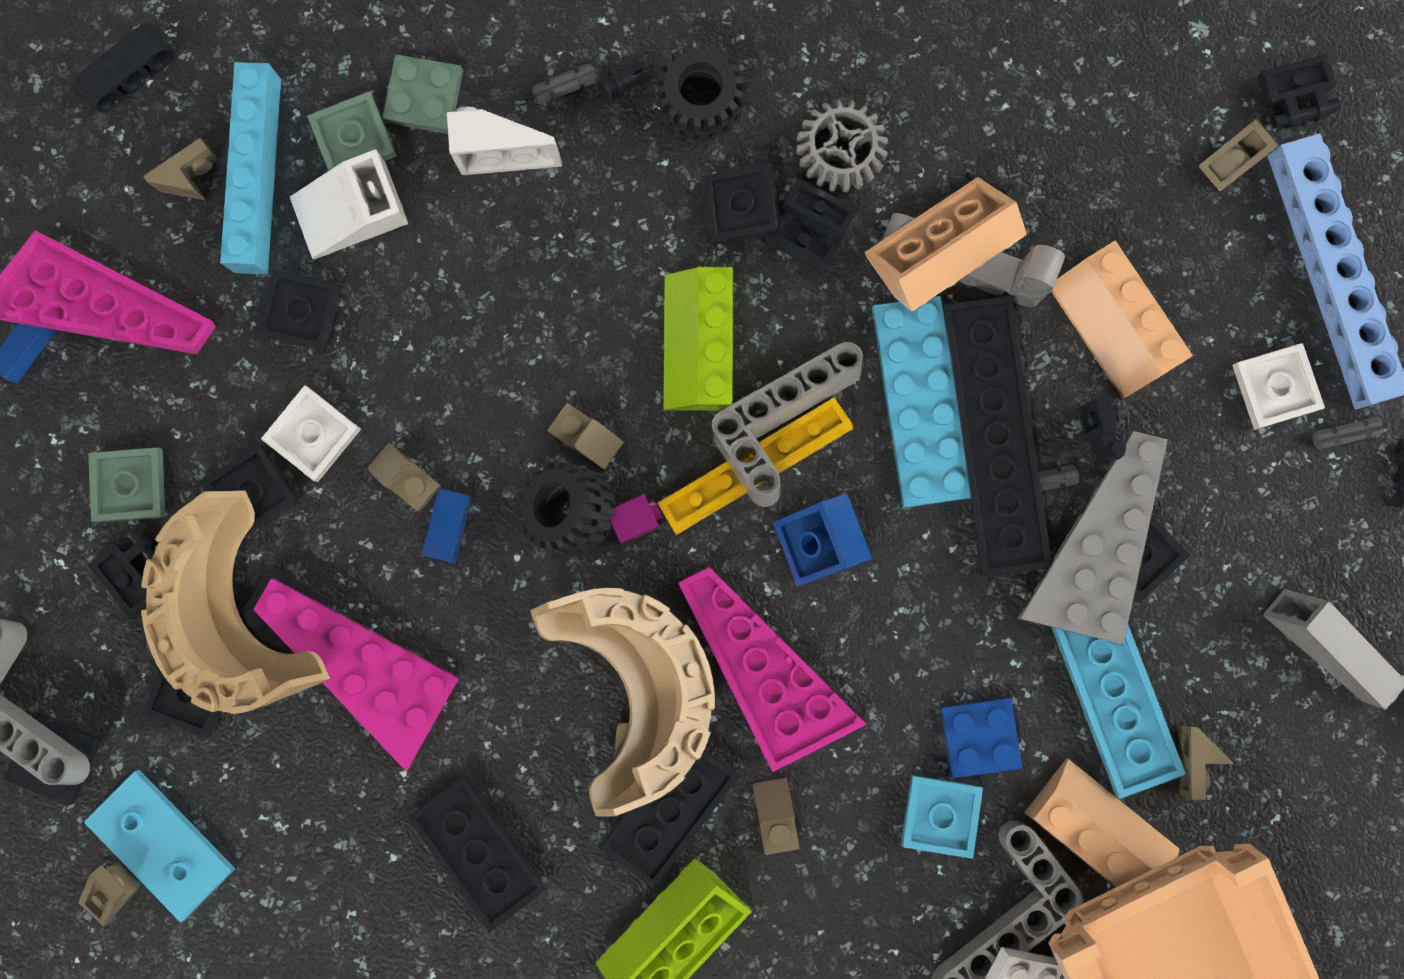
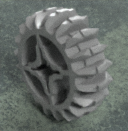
M838 99L835 102L834 109L826 102L822 105V113L814 109L810 114L811 120L805 119L803 121L802 128L804 131L799 132L797 136V141L801 144L797 146L796 153L803 156L799 162L800 167H809L806 174L808 178H813L816 175L819 176L817 180L818 187H821L825 181L830 182L829 190L831 192L835 191L837 184L842 185L844 193L848 192L851 182L855 188H862V179L869 183L873 181V172L881 171L883 165L880 161L885 160L887 157V151L883 148L887 146L888 138L881 136L885 131L884 125H875L878 119L877 113L867 117L866 112L868 108L866 105L862 106L859 111L855 110V102L853 100L848 103L847 108L843 107L841 100ZM842 124L849 125L857 130H848ZM828 127V137L830 140L823 143L822 148L816 150L815 139L817 135ZM837 141L843 142V145L847 144V151L841 150V147L838 149L836 147ZM867 143L869 155L861 164L856 165L855 151L859 150L862 144ZM827 162H837L842 169L827 164Z

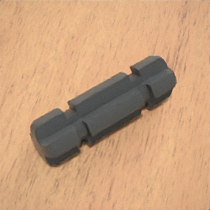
M587 63L578 67L579 71L574 72V70H570L548 79L549 83L547 84L543 81L533 85L532 92L536 102L541 105L551 101L550 97L555 96V98H559L579 90L582 84L586 87L595 83L596 73L591 64Z
M1375 417L1315 431L1312 434L1315 448L1323 449L1382 435L1384 427L1382 420Z
M1075 465L1062 466L1060 471H1057V468L1038 471L1041 492L1060 488V484H1064L1067 487L1079 483V473Z

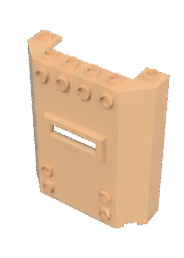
M1235 844L1233 851L1216 852L1214 846H1199L1069 910L1063 919L1066 925L1061 934H1054L1049 942L1065 979H1319L1269 859L1250 844Z

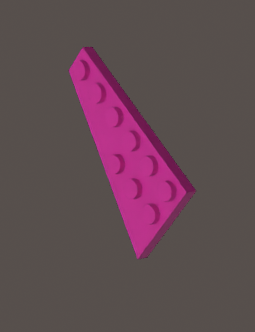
M36 230L0 274V320L193 354L199 352L216 328L214 322Z
M710 567L679 582L772 772L867 725Z
M272 578L253 610L295 654L312 651L319 655L330 677L323 684L407 772L459 677L279 580Z

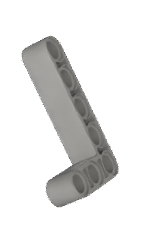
M893 213L882 240L915 218L900 213ZM1047 245L1034 246L1023 260L1000 252L985 262L983 266L976 268L958 281L998 297L1012 295L1014 303L1026 307H1035L1053 290L1064 262L1065 254Z
M844 342L836 345L721 410L714 416L712 429L715 443L755 504L762 507L771 506L778 501L781 493L778 471L762 449L757 438L855 383L861 376L863 353L856 344ZM844 360H849L853 362L854 365L850 367H844L839 363ZM814 377L824 378L825 381L820 384H815L811 382L810 379ZM791 393L796 396L793 400L786 401L780 398L783 394ZM763 410L766 412V414L760 418H755L750 415L753 411ZM725 427L737 429L730 435L721 433V430ZM743 454H751L755 457L747 463L738 460ZM762 481H768L773 484V487L767 491H761L756 488V485Z
M0 619V684L27 640L26 627L17 621ZM0 695V751L45 784L78 785L82 783L90 772L88 758Z
M1009 820L1000 827L998 836L1002 847L1035 890L939 965L933 972L932 979H948L951 977L958 979H985L1001 949L999 947V940L1003 934H1014L1013 943L1005 948L1028 952L1064 923L1063 919L1069 910L1083 903L1082 894L1037 834L1024 823L1017 820ZM1018 830H1023L1025 833L1024 842L1018 847H1012L1010 841L1012 834ZM1045 859L1047 862L1045 872L1041 875H1034L1033 866L1036 861ZM1062 888H1068V899L1062 904H1056V893ZM1036 910L1041 911L1039 923L1029 926L1027 924L1028 915ZM978 955L986 956V963L982 968H971V962L974 957Z

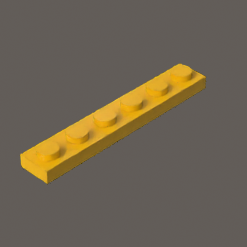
M832 398L760 441L759 444L779 474L851 431L853 424L836 399ZM743 454L738 460L747 463L755 457L751 454ZM725 462L657 504L677 535L747 492L728 462ZM762 481V482L758 483V484L756 485V487L759 486V485H761L762 483H764V482H766V481Z

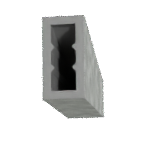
M1284 589L1264 612L1263 616L1361 701L1386 710L1404 689V679L1329 601Z

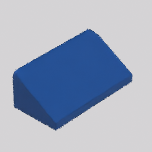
M18 323L0 347V375L8 381L18 383L57 330Z
M438 489L422 556L456 563L472 496Z

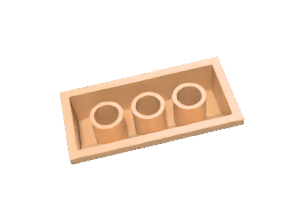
M977 177L867 250L865 255L893 296L910 311H914L946 288L953 286L958 280L976 268L983 266L985 262L1003 250L1011 247L1015 242L1026 236L1027 233L1017 202Z
M1116 240L1089 256L1056 280L1051 291L1122 399L1193 356Z
M1066 758L1024 812L1115 888L1177 858L1179 853L1177 846L1068 758Z

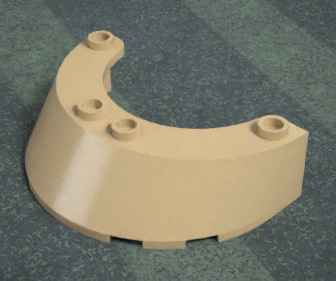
M246 491L203 492L181 508L168 520L155 540L159 543L153 558L146 560L141 587L147 588V609L141 610L143 627L150 651L157 666L174 689L181 688L192 698L191 703L211 712L222 711L237 714L252 711L330 679L323 661L315 652L305 651L297 654H285L273 651L253 637L239 615L233 594V567L238 548L247 532L253 526L255 518L254 509Z
M600 588L583 591L547 602L530 610L536 630L545 640L578 643L593 649L607 659L618 672L628 695L630 721L625 742L614 761L590 783L589 796L595 816H617L661 798L685 779L684 776L694 762L700 759L710 736L708 729L711 720V710L715 708V693L710 666L703 648L687 624L683 625L678 618L669 612L670 608L647 595L642 596L620 588Z

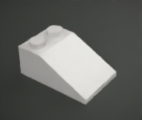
M460 107L456 112H447L449 150L462 175L562 166L561 157L553 136L485 110H477L474 107Z

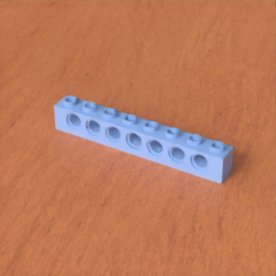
M1321 134L1282 144L1268 155V159L1354 409H1360L1403 396L1404 369L1397 355V342L1390 335L1386 323L1385 308L1379 303L1374 289L1375 279L1367 269L1363 257V245L1357 239L1352 226V213L1345 206L1341 194L1340 179L1334 174L1330 163V150L1323 142ZM1303 170L1310 173L1312 181L1305 177ZM1314 202L1322 206L1323 213L1316 209ZM1326 233L1333 238L1334 245L1327 241ZM1337 265L1343 268L1345 277L1338 273ZM1348 297L1354 300L1356 310L1349 305ZM1360 329L1366 333L1367 342L1361 339ZM1371 361L1377 365L1378 374L1372 371Z

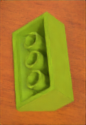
M697 267L665 275L664 410L721 411L732 405L733 267Z
M694 859L656 897L655 901L639 918L632 922L618 940L607 948L606 952L596 962V965L605 979H689L752 911L713 871Z

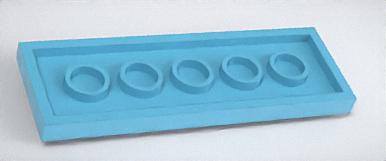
M941 296L933 297L914 311H910L901 302L873 305L872 314L902 508L970 499Z
M1127 625L1124 644L1051 627L1115 796L1121 799L1186 775L1129 625Z

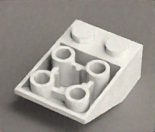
M376 149L343 161L290 196L313 260L408 224L387 165Z

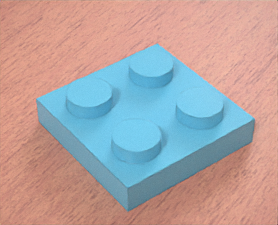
M911 775L901 846L973 859L983 787Z

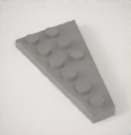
M1135 431L1128 434L1124 441L1126 445L1125 455L1121 459L1111 462L1108 472L1099 487H1096L1090 497V502L1074 523L1054 556L1053 563L1044 578L1039 581L1033 591V596L1027 606L1022 609L1017 619L1124 644L1168 439Z

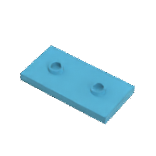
M140 770L134 771L84 821L180 923L185 921L235 870L226 858Z

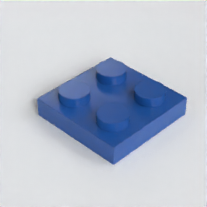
M1011 698L940 707L950 777L959 778L1022 769Z

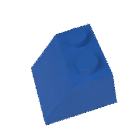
M847 494L822 501L773 522L797 587L872 559Z

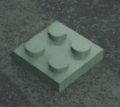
M395 54L382 118L384 122L448 134L447 112H455L463 75L462 67L455 64Z
M370 91L307 115L328 171L343 161L375 149L384 161L397 157L374 96Z
M145 448L88 453L91 522L166 517L163 449Z

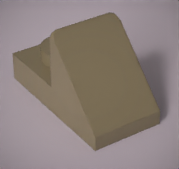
M1256 119L1202 162L1199 167L1220 192L1279 145Z
M199 138L143 177L160 192L205 200V197L192 178L207 173L213 164L219 161V158L213 149Z
M568 403L565 404L547 430L550 434L603 470L607 468L624 443L598 421L590 419Z
M391 443L384 447L367 468L384 487L391 489L418 512L422 511L438 492V489L442 487Z
M1179 724V758L1186 775L1179 777V795L1192 800H1206V791L1210 787V775L1205 764H1233V762L1198 727Z
M787 777L752 783L765 855L800 849Z
M119 862L114 863L107 870L101 865L89 875L78 903L104 927L140 888L141 882Z

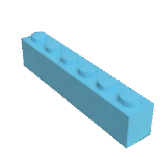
M234 63L220 261L221 264L234 273L268 274L281 78L269 63Z

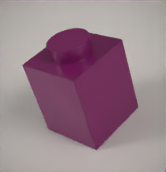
M645 494L614 507V516H610L612 526L622 545L660 528L657 520L663 518L655 499L647 501Z

